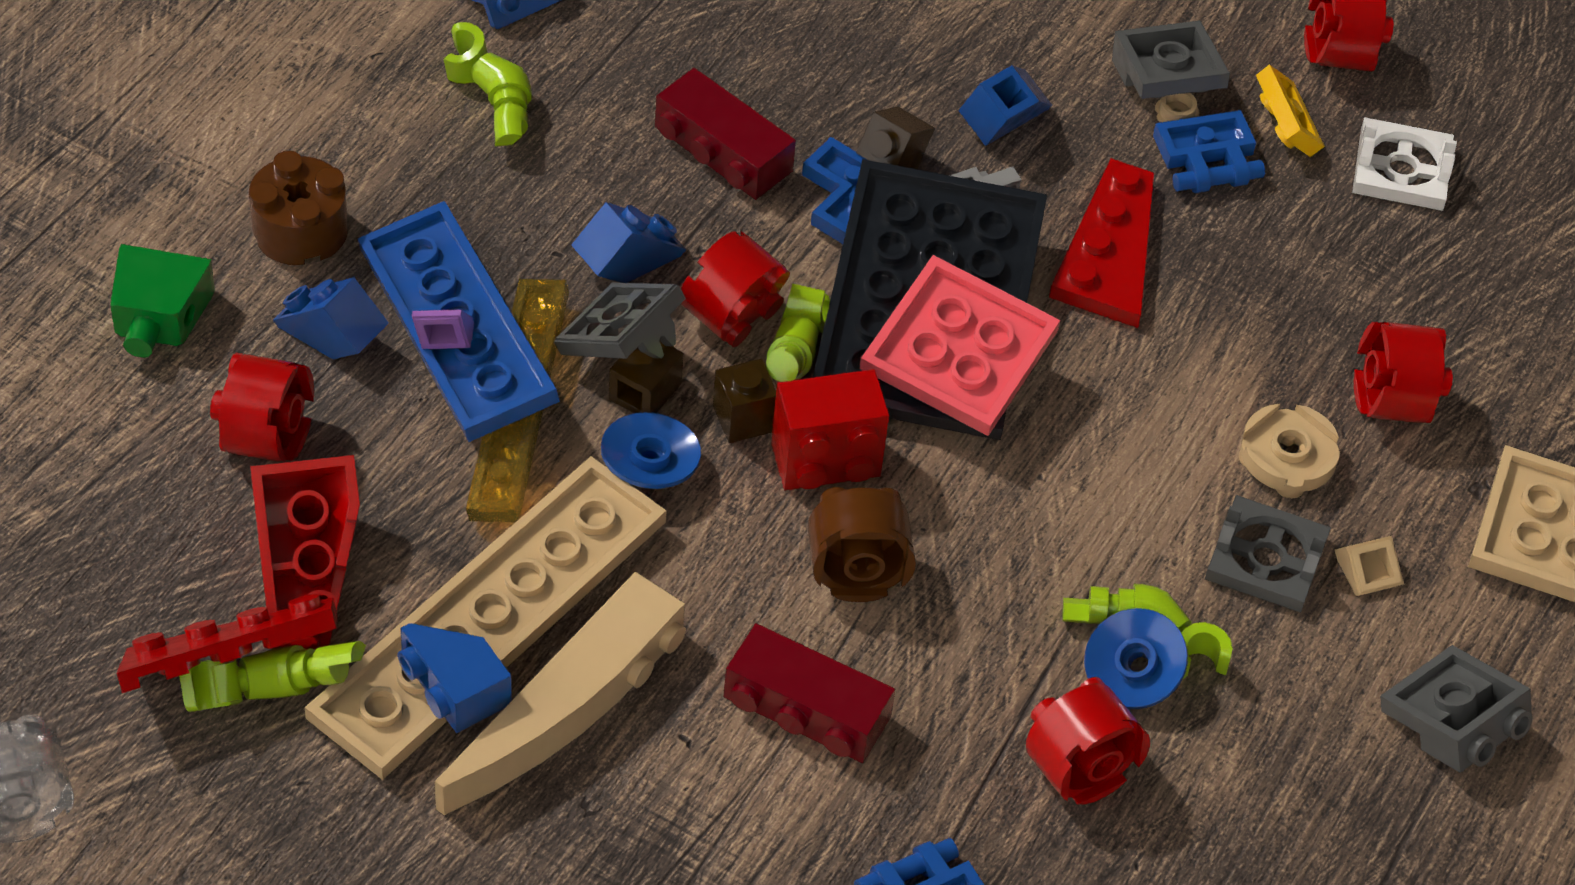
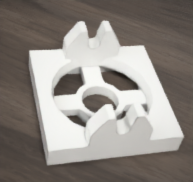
M1364 117L1352 193L1443 211L1447 200L1448 182L1456 155L1454 152L1457 141H1453L1454 135ZM1381 142L1398 143L1397 151L1388 156L1373 154L1374 148ZM1412 146L1428 150L1435 159L1437 166L1420 163L1417 157L1412 155ZM1394 161L1407 162L1414 168V172L1407 175L1397 173L1391 168L1390 163ZM1375 169L1383 170L1390 180L1383 177ZM1417 178H1424L1430 180L1429 182L1419 185H1408L1409 183L1414 182Z

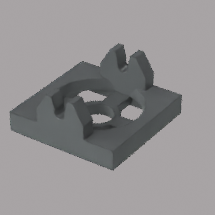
M611 283L556 337L554 343L560 354L567 356L626 359L638 347L640 352L652 358H662L664 353L659 340L664 346H674L676 344L675 324L670 314L686 298L679 285ZM639 304H649L644 310L635 309ZM625 311L620 316L615 318V314ZM629 324L620 334L618 333V328Z
M1236 495L1232 506L1230 505L1226 520H1224L1205 580L1301 613L1331 527ZM1261 524L1269 527L1266 538H1260L1254 542L1235 536L1240 530L1249 525ZM1284 533L1295 536L1301 542L1306 560L1287 554L1286 548L1281 544ZM1259 548H1270L1277 552L1281 562L1275 566L1262 565L1254 558L1253 552ZM1232 553L1246 558L1249 567L1253 570L1252 575L1242 569L1234 560ZM1282 570L1295 574L1290 579L1267 580L1268 576L1277 575Z

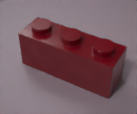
M692 68L656 95L655 128L665 138L675 141L689 151L698 162L711 167L726 178L730 185L736 189H741L753 199L757 200L793 172L796 139L696 68Z
M755 623L726 667L723 697L731 700L736 707L743 711L756 712L777 722L782 729L791 734H802L823 744L831 753L837 756L850 757L863 764L891 718L896 689Z

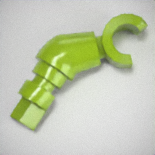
M458 22L453 25L451 32L454 46L460 55L450 53L443 59L447 78L454 83H475L488 95V100L493 105L495 111V147L512 145L528 130V113L526 110L532 96L530 81L522 67L491 52H487L483 31L478 26L469 22Z
M792 283L786 308L782 314L781 325L767 352L766 368L774 380L779 382L798 380L803 378L811 369L816 356L819 332L823 333L831 299L825 294L824 290Z
M1134 583L1133 589L1118 588V593L1113 594L1109 593L1108 587L1090 586L1089 599L1063 597V622L1101 624L1105 619L1117 612L1134 608L1159 612L1178 627L1186 642L1188 664L1183 679L1188 676L1191 664L1189 655L1192 654L1208 656L1215 664V672L1223 675L1227 674L1233 648L1231 639L1226 632L1218 626L1206 622L1192 624L1189 617L1165 590L1155 586Z
M361 641L323 646L316 650L311 648L304 649L300 645L278 647L242 657L238 667L236 659L224 663L211 660L201 661L199 665L188 669V674L180 676L183 702L188 712L239 704L243 702L242 693H244L247 700L285 698L304 695L309 692L310 688L317 687L320 684L325 686L340 684L348 676L349 663L362 660L366 645Z

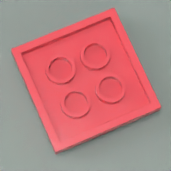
M933 255L861 357L860 369L863 371L875 369L878 379L989 436L1058 332L1060 320Z

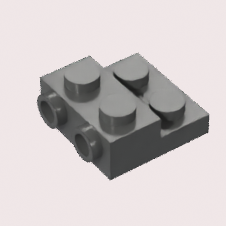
M1200 20L1115 31L1112 61L1124 85H1134L1141 99L1161 98L1167 95L1228 88L1230 73Z
M1454 645L1445 649L1380 696L1381 711L1419 733L1421 750L1459 773L1472 764L1479 767L1486 765L1494 756L1496 746L1508 737L1514 740L1523 738L1532 724L1531 688Z

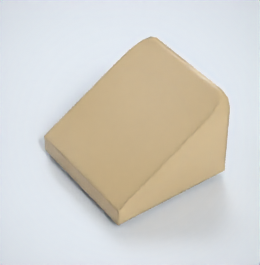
M1392 536L1335 549L1337 561L1356 596L1404 585Z

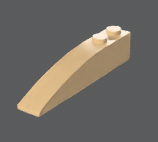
M634 572L436 779V810L446 815L499 789L531 770L584 733L616 705L633 686L635 688L641 687L651 675L654 663L665 652L668 654L674 652L682 642L686 633V628L683 626L685 603L637 572Z

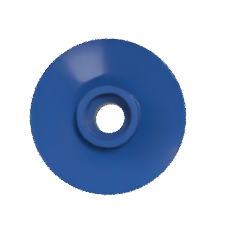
M643 412L619 418L606 429L601 442V455L608 469L621 480L638 487L661 489L681 484L695 473L700 462L701 448L695 434L682 422L663 414Z
M1143 608L1123 610L1105 619L1090 636L1084 656L1087 678L1099 677L1113 690L1127 709H1143L1164 701L1182 682L1188 664L1186 642L1178 627L1163 614ZM1139 657L1147 658L1148 665L1144 670L1139 672L1131 670V664L1135 659Z

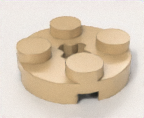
M1280 404L1263 407L1255 412L1246 423L1239 451L1240 463L1258 481L1276 489L1285 498H1298L1304 491H1311L1324 485L1333 476L1340 456L1337 445L1339 437L1333 424L1322 414L1306 406L1296 405L1295 411L1289 409L1279 410ZM1280 443L1285 446L1298 445V453L1284 451Z

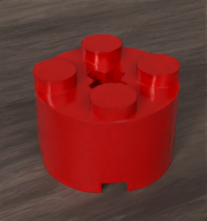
M1310 0L1308 10L1315 11L1313 26L1305 25L1304 46L1308 61L1321 66L1373 72L1377 66L1381 44L1389 43L1393 34V18L1386 16L1387 0Z
M733 231L720 238L703 254L697 263L704 269L696 280H693L688 275L681 287L686 298L681 305L721 340L726 341L732 347H737L749 335L752 329L751 323L760 316L768 320L779 310L784 302V297L779 292L788 280L790 272L747 234L741 231L739 235Z
M1371 322L1362 335L1357 354L1366 355L1364 369L1354 370V397L1358 411L1361 414H1367L1366 417L1375 419L1431 423L1440 396L1449 395L1453 381L1451 368L1445 367V330L1443 328L1420 325Z
M234 353L229 363L228 377L224 389L217 390L214 393L210 405L211 418L219 421L220 450L276 462L293 461L297 458L306 441L312 419L303 416L305 400L314 402V380L310 368L295 362Z
M1099 677L1087 679L1078 688L1073 689L1058 699L1054 697L1044 699L1031 712L1030 717L1034 724L1026 739V751L1060 796L1067 802L1068 798H1072L1077 805H1085L1113 793L1127 781L1122 773L1129 765L1134 762L1139 768L1149 752V734L1113 690Z

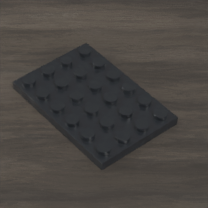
M862 159L813 378L863 371L860 369L861 357L933 255L1027 303L1047 194ZM878 379L889 413V419L1001 440L1007 409L990 435L987 436Z

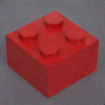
M875 369L777 383L771 445L784 491L799 488L814 489L821 485L847 481L862 482L869 478L881 477L889 413Z

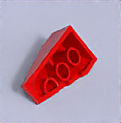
M354 455L250 466L264 593L268 613L289 608V601L310 594H319L320 600L333 597L337 611L360 509ZM333 630L274 648L300 645L304 649L311 648L316 650L319 647L330 645Z

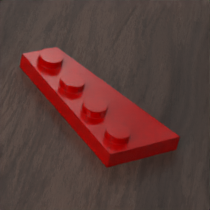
M1110 158L1053 280L1049 298L1136 328L1139 327L1154 172Z
M310 594L289 601V608L268 613L267 607H257L237 614V621L217 626L215 620H204L186 626L184 628L185 634L165 639L164 634L158 632L138 637L132 641L133 647L126 649L117 670L121 691L125 693L141 688L138 677L158 672L161 675H165L167 680L188 674V669L201 663L200 659L210 656L211 661L219 663L241 658V656L253 650L252 643L262 640L263 647L271 649L337 628L338 622L334 599L332 597L320 600L319 594Z

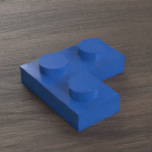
M830 137L803 162L802 176L831 193L812 212L811 225L843 244L862 159L865 158Z

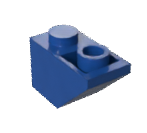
M1011 65L980 83L958 111L983 144L987 146L1045 112L1052 104L1025 69Z
M608 202L604 203L572 243V247L597 276L620 283H628L681 257L686 251V248L674 236L677 232L676 228L663 216L654 214L651 217L643 214L632 205H627L626 208Z
M355 277L337 282L327 279L310 289L306 285L297 288L284 299L283 304L285 308L273 319L278 328L331 359L359 354L389 324Z
M412 623L401 627L402 650L397 655L404 673L412 681L415 679L419 680L425 689V698L433 714L438 719L445 717L456 733L503 710L512 701L511 674L484 637Z

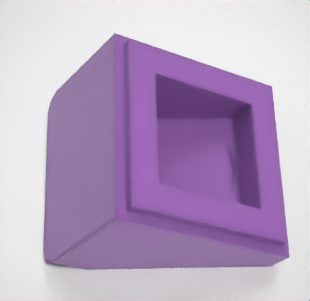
M463 310L412 312V319L422 349L470 348L474 321Z

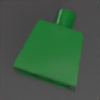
M125 244L120 245L111 296V313L114 332L121 337H126L123 347L129 354L135 357L146 358L152 354L155 343L173 346L184 344L215 292L211 259Z

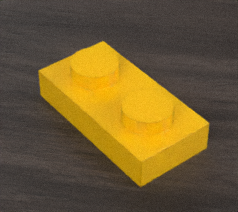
M1270 64L1256 74L1263 93L1260 94V99L1266 109L1275 116L1278 122L1275 131L1284 145L1290 149L1295 146L1309 157L1324 148L1325 146L1295 83Z

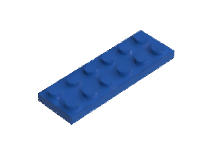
M445 201L357 238L364 257L468 442L560 402L556 387ZM463 310L474 321L470 348L422 349L412 319V312Z

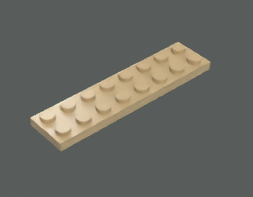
M590 456L362 657L361 661L354 663L349 668L348 676L343 683L329 685L305 706L306 719L383 780L447 722L445 717L438 719L433 714L426 701L424 687L418 679L410 680L399 663L397 654L402 650L401 627L412 623L484 637L507 668L666 523L667 511L631 484L618 478L606 466Z

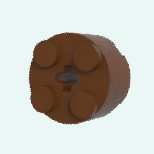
M283 151L274 157L273 162L267 164L256 173L250 183L249 201L252 230L262 253L283 264L305 265V259L320 256V261L334 255L343 246L348 234L346 188L344 175L341 170L317 158L300 156L295 151Z
M832 487L821 494L820 503L814 508L808 520L813 574L817 584L821 587L822 583L830 588L831 596L848 602L876 601L887 597V589L900 581L901 588L906 585L914 574L916 560L909 514L906 506L901 501L899 492L893 488L875 489L863 487L846 490L841 487Z

